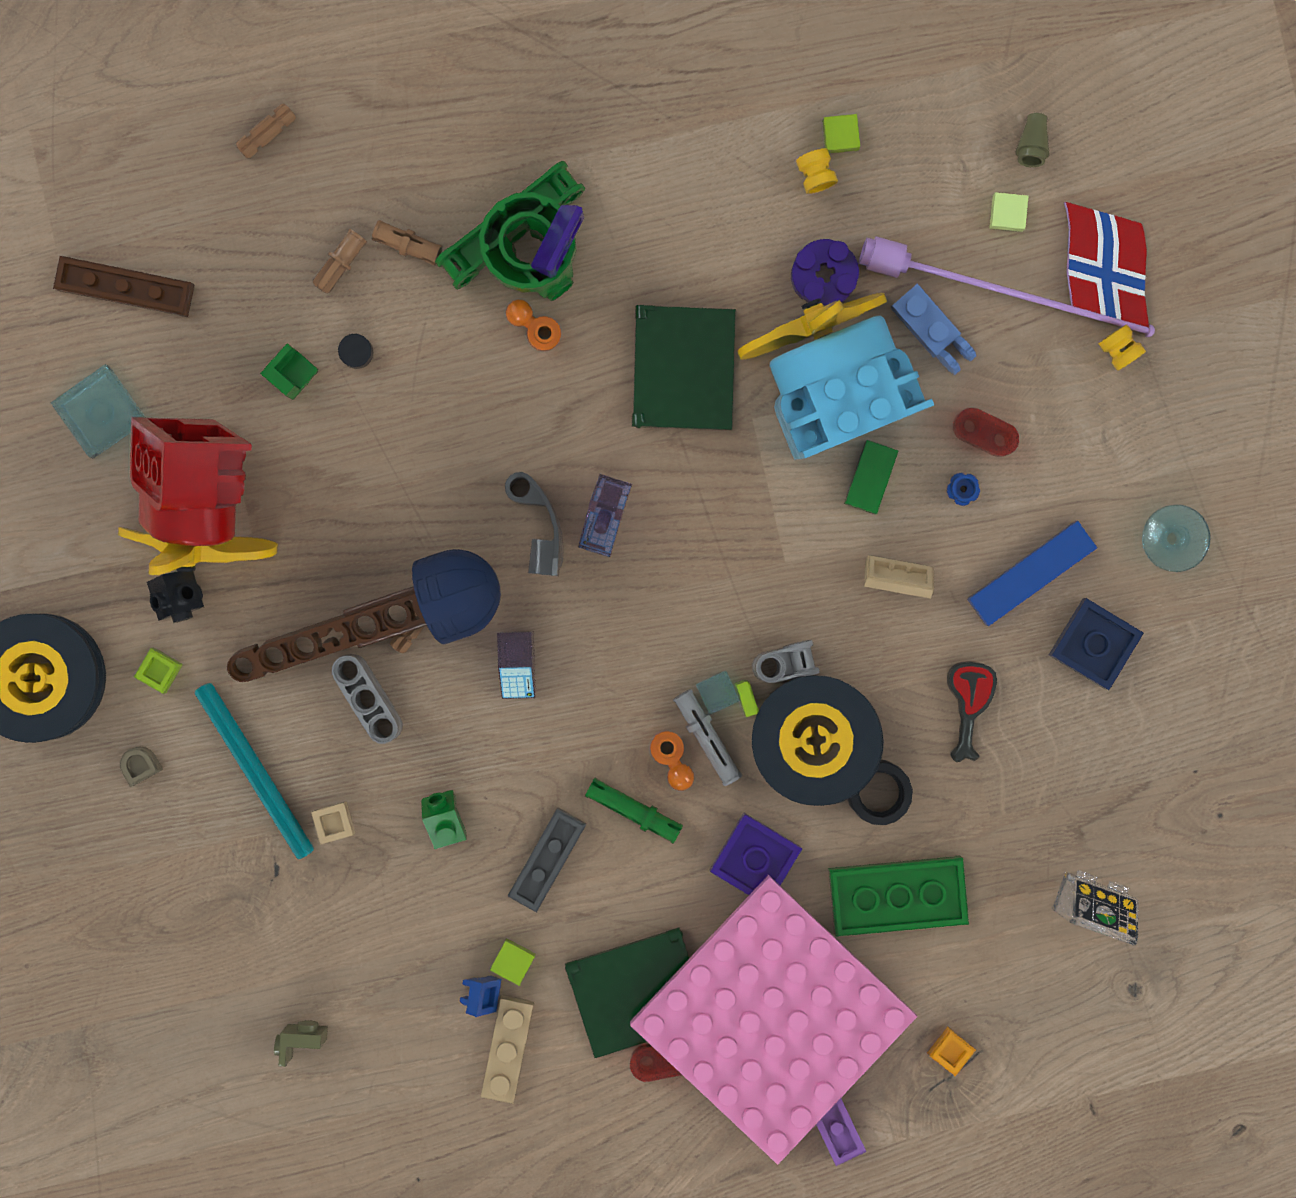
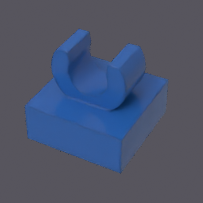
M487 976L463 980L462 984L470 987L469 996L460 997V1002L467 1006L466 1014L479 1017L497 1012L502 979Z

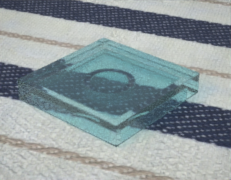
M106 364L51 402L85 453L92 459L131 433V417H145L113 370Z

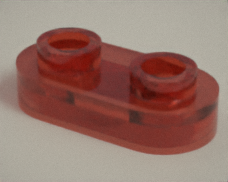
M967 408L961 411L953 421V431L958 439L992 456H1007L1018 447L1019 434L1013 425L978 408ZM966 420L974 423L975 428L973 432L965 429L964 423ZM997 434L1004 437L1005 442L1003 446L996 445L994 438Z
M650 1044L637 1047L631 1054L630 1069L634 1077L640 1081L650 1082L682 1075ZM648 1056L652 1058L653 1062L645 1066L641 1063V1059Z

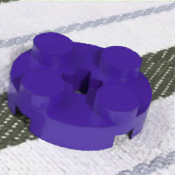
M820 239L807 244L797 254L791 269V282L796 294L806 302L820 298L821 302L819 304L822 303L823 306L839 300L843 303L855 290L859 278V267L854 254L844 242L831 239ZM822 265H826L828 269H832L834 272L830 276V282H824L822 277L817 278L816 272L820 271Z

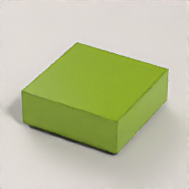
M857 114L823 118L825 148L828 149L829 153L859 151L860 138Z
M150 648L134 678L165 694L183 664L156 648Z
M742 680L734 683L744 715L749 717L758 714V707L750 682Z
M506 938L490 971L520 986L536 954Z

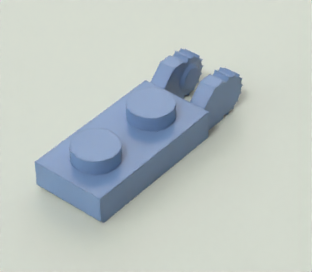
M918 283L890 307L932 357H937L951 374L956 375L961 368L951 354L944 350L949 344L952 343L960 354L969 361L976 357L974 349L960 336L961 333Z

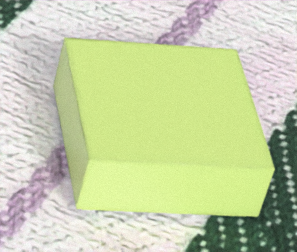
M995 192L992 198L989 228L1023 232L1026 228L1029 196Z

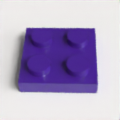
M743 813L711 866L710 872L750 895L768 875L781 885L802 848L746 813Z

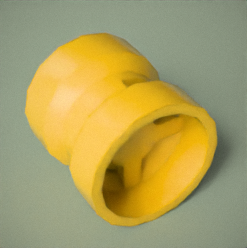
M827 148L808 152L796 159L798 170L806 177L803 185L807 194L826 190L838 183L835 171L829 169L831 157Z
M1128 324L1122 326L1098 343L1103 352L1110 354L1112 357L1111 363L1117 371L1146 352L1142 344L1135 342L1132 338L1133 331ZM1125 346L1127 347L1126 349L1120 352V349H1122Z

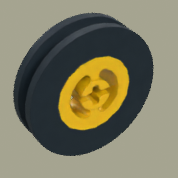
M21 614L0 621V735L18 742L36 743L61 738L78 730L96 712L105 690V663L94 639L75 622L52 614ZM34 653L43 655L52 663V665L49 663H28L21 666L23 661ZM34 673L40 675V682L33 680ZM53 688L52 693L41 702L31 700L23 694V692H45Z
M818 675L805 676L783 684L765 700L758 711L753 725L752 750L761 775L776 792L800 804L811 806L832 805L853 797L871 781L882 759L883 731L875 709L857 689L836 678ZM816 716L827 717L838 727L837 732L832 734L829 729L818 725L819 735L826 737V743L820 745L821 755H827L831 752L835 744L840 745L837 756L829 763L821 766L810 765L804 762L798 755L799 749L803 748L807 753L818 756L817 747L810 745V739L815 738L814 727L809 726L803 731L800 738L796 737L799 726L807 719Z

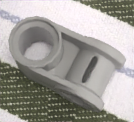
M812 640L797 642L783 646V648L760 653L754 658L752 663L754 675L759 680L767 683L797 679L820 673L819 667H815L812 656ZM767 658H773L777 664L776 672L770 677L764 676L761 671V664Z

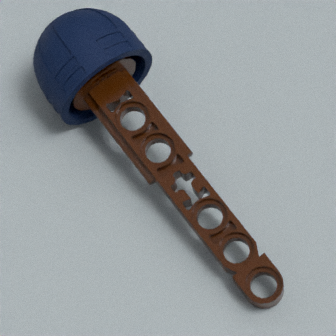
M452 549L427 556L413 563L412 587L343 610V615L266 640L260 648L258 644H254L240 649L233 654L227 663L228 674L238 682H249L265 676L268 672L275 673L356 645L358 648H362L424 626H428L434 638L443 645L469 637L485 628L496 613L501 597L498 577L486 560L470 551ZM395 605L403 607L407 613L406 620L400 622L393 620L389 615V608ZM361 616L372 618L376 625L375 630L372 632L363 631L358 625V618ZM332 628L336 632L341 631L343 633L339 641L336 637H331L322 644L321 638L327 636ZM299 637L310 639L314 646L313 651L306 653L299 650L296 643ZM271 647L279 649L283 655V661L280 663L270 661L267 658L266 650ZM236 659H248L253 667L252 672L243 673L238 670Z

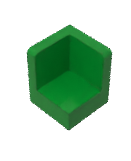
M287 343L260 374L286 397L294 400L318 373V369Z

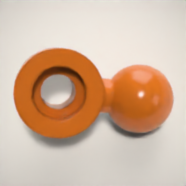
M524 300L512 301L506 308L508 321L514 326H525L527 328V339L534 349L538 351L553 349L561 338V329L558 323L550 317L542 316L535 318L532 316V308ZM546 327L549 329L551 335L548 339H541L539 337L538 330L540 328Z
M669 731L657 734L650 746L653 758L662 765H668L670 769L667 776L668 783L673 789L678 791L687 790L694 782V773L689 766L682 764L680 761L684 753L682 739L677 734ZM664 742L673 744L674 750L671 754L666 755L661 752V745Z

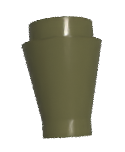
M1031 113L1027 116L1025 128L1015 151V154L1018 156V163L1023 166H1042L1045 163V159L1049 157L1048 117L1045 114Z

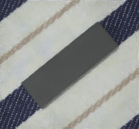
M557 807L510 890L508 897L537 913L587 823Z

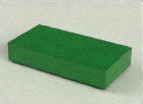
M866 440L844 504L876 515L899 451Z

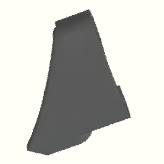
M516 472L506 480L505 492L507 496L519 504L547 507L554 528V539L552 541L532 539L528 573L559 576V570L563 563L564 545L556 512L548 497L535 480L527 473ZM519 479H525L530 484L529 493L524 497H516L512 492L513 484Z

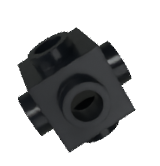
M177 571L163 574L147 582L150 592V605L153 611L156 612L158 621L172 618L173 623L182 622L193 618L192 612L204 607L202 601L203 593L201 587L196 582L193 571Z

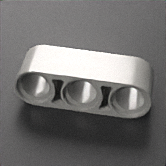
M357 654L339 657L332 666L333 678L369 737L379 744H385L396 739L403 729L402 720L367 662ZM346 661H352L357 666V675L354 679L347 678L343 673V665ZM364 689L370 690L375 696V703L372 707H366L361 703L360 695ZM381 718L388 719L392 723L393 731L390 736H384L379 732L377 727Z

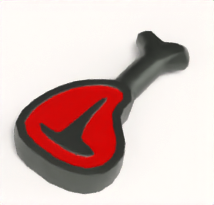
M969 661L953 665L947 675L948 687L958 699V711L961 718L959 742L950 752V756L955 762H961L965 758L975 761L980 757L972 745L974 720L988 708L997 685L996 672L990 666Z

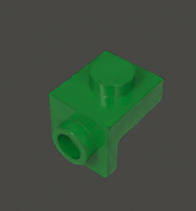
M453 790L434 793L421 800L422 821L434 849L467 840L465 827L456 808Z

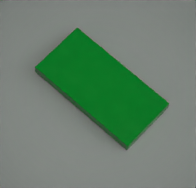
M961 856L828 868L834 934L836 937L969 925L964 862Z

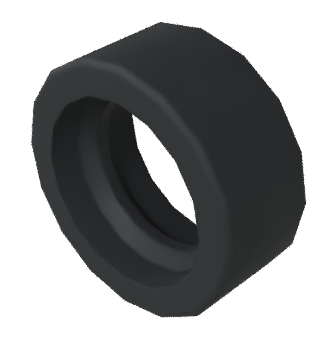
M881 760L876 773H886L897 782L899 794L896 803L886 811L876 812L866 808L861 801L860 792L848 799L849 805L862 820L872 825H888L897 822L907 813L912 803L913 789L909 777L900 767L886 760Z

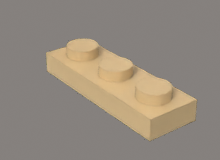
M501 996L481 1093L482 1098L514 1104L534 1006L533 1001Z

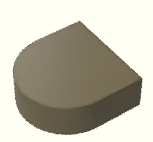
M146 747L129 749L123 754L120 761V769L130 787L163 770L155 754Z

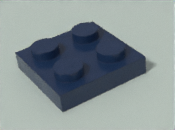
M1083 598L1050 651L1049 656L1103 689L1110 690L1144 633L1091 600Z

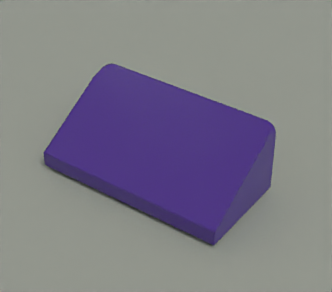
M562 205L558 209L531 263V267L534 270L550 278L556 276L584 220L582 207L578 205Z

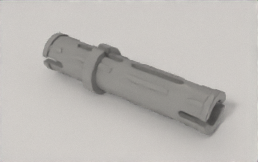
M692 689L675 697L673 701L677 704L688 723L686 726L689 733H694L707 758L722 780V784L727 786L741 778V772L737 769L726 747L710 723L712 721L709 713H704Z

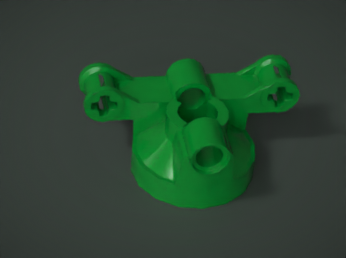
M560 161L552 166L522 192L514 193L498 201L487 213L481 224L437 257L435 263L438 267H443L453 279L455 289H461L469 284L485 266H487L490 274L505 287L522 293L538 292L543 298H548L550 301L559 298L574 284L571 279L573 277L572 263L576 254V238H574L556 276L553 278L534 270L530 263L520 261L517 258L514 243L520 240L528 231H530L532 238L539 239L542 242L558 209L562 205H570L585 191L584 185L582 183L578 184L567 170L568 165L565 161ZM454 262L457 263V265L460 267L461 271H459V270L456 268V266L453 264Z

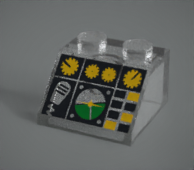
M1078 870L1076 875L1065 871L1052 909L1072 924L1136 946L1138 941V899L1128 894L1130 888L1113 881H1109L1108 886L1097 883V876Z

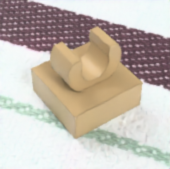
M347 801L311 812L320 845L355 834Z

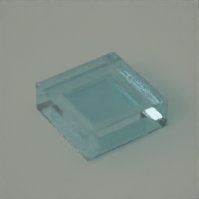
M726 670L696 683V687L710 715L740 701Z

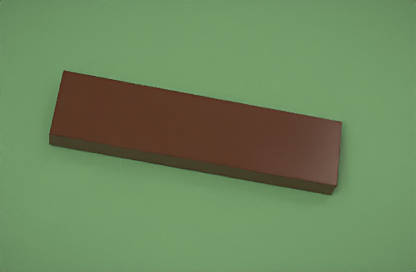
M60 256L53 289L188 317L195 285L187 281Z

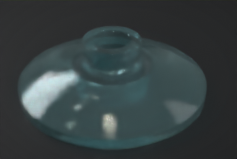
M1169 505L1157 510L1147 520L1142 533V544L1147 557L1157 567L1170 572H1182L1197 566L1206 556L1211 540L1208 524L1202 515L1191 507L1184 505ZM1170 533H1174L1177 537L1174 545L1168 543L1167 537Z

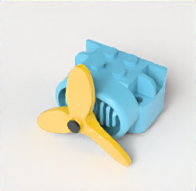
M884 293L868 295L844 304L839 300L823 306L822 303L819 304L821 302L820 298L801 306L802 309H805L803 311L804 316L783 324L738 349L737 352L740 360H744L797 343L811 336L814 337V341L773 358L769 364L780 392L775 401V413L794 460L810 457L934 406L932 399L925 400L917 380L919 377L918 372L913 370L906 353L895 347L886 321L882 316L871 317L832 333V327L886 303L887 299Z

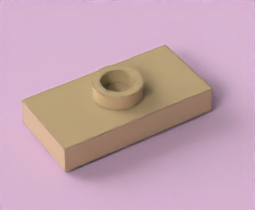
M868 555L865 562L864 587L931 599L934 591V569L930 566Z

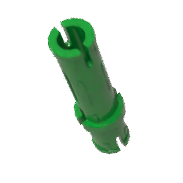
M594 777L585 794V797L640 825L639 829L646 832V830H649L670 841L672 844L676 841L683 827V824H679L657 812L658 808L655 806L648 807L601 782L596 777Z

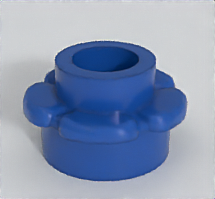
M957 473L951 477V483L947 486V494L950 499L955 500L954 502L957 505H968L970 501H975L979 497L980 488L978 480L974 475ZM961 486L966 487L965 492H962L960 490Z

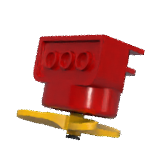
M131 417L130 478L133 488L139 493V524L148 533L118 527V536L147 544L161 552L150 561L149 575H161L173 570L192 572L196 570L195 565L199 562L227 563L270 558L277 554L278 544L271 540L254 537H235L236 504L241 503V496L244 494V481L246 480V473L242 470V465L246 458V451H251L252 444L214 419Z

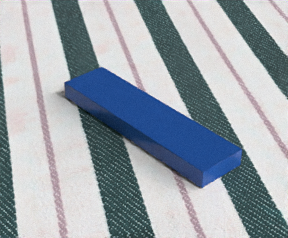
M1075 521L967 600L984 624L990 626L1097 549V546L1079 521Z

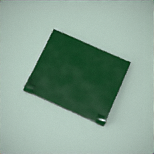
M653 305L635 306L636 333L632 427L732 430L736 309L663 307Z
M680 927L565 963V971L572 986L594 1058L647 1042L630 1026V1021L689 960L683 932L680 930Z

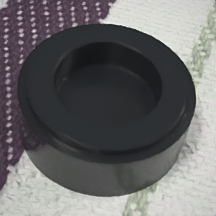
M349 334L339 343V358L350 368H364L373 358L372 344L360 334Z

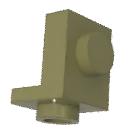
M312 1020L300 1021L298 1024H287L280 1035L277 1034L275 1039L274 1055L279 1056L278 1065L287 1066L293 1057V1048L321 1049L327 1040L328 1026H318V1022Z

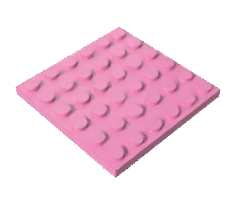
M768 875L630 1021V1026L776 1164H779L917 1018V1015Z

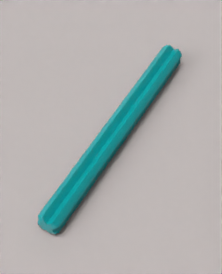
M207 683L199 687L195 691L197 699L295 857L302 859L312 853L314 850L313 845L213 684Z

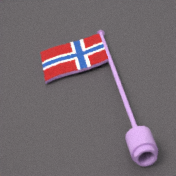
M1064 202L1069 227L1067 278L1071 305L911 261L912 254L907 252V245L877 236L874 239L868 237L865 239L860 254L859 264L865 265L866 270L898 278L900 272L906 273L908 267L1120 327L1128 324L1131 330L1145 333V337H1151L1155 332L1154 326L1149 324L1145 298L1147 248L1142 223L1069 202Z

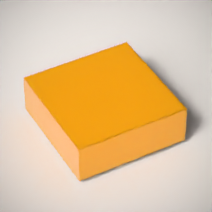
M947 1027L927 1053L956 1077L976 1049Z

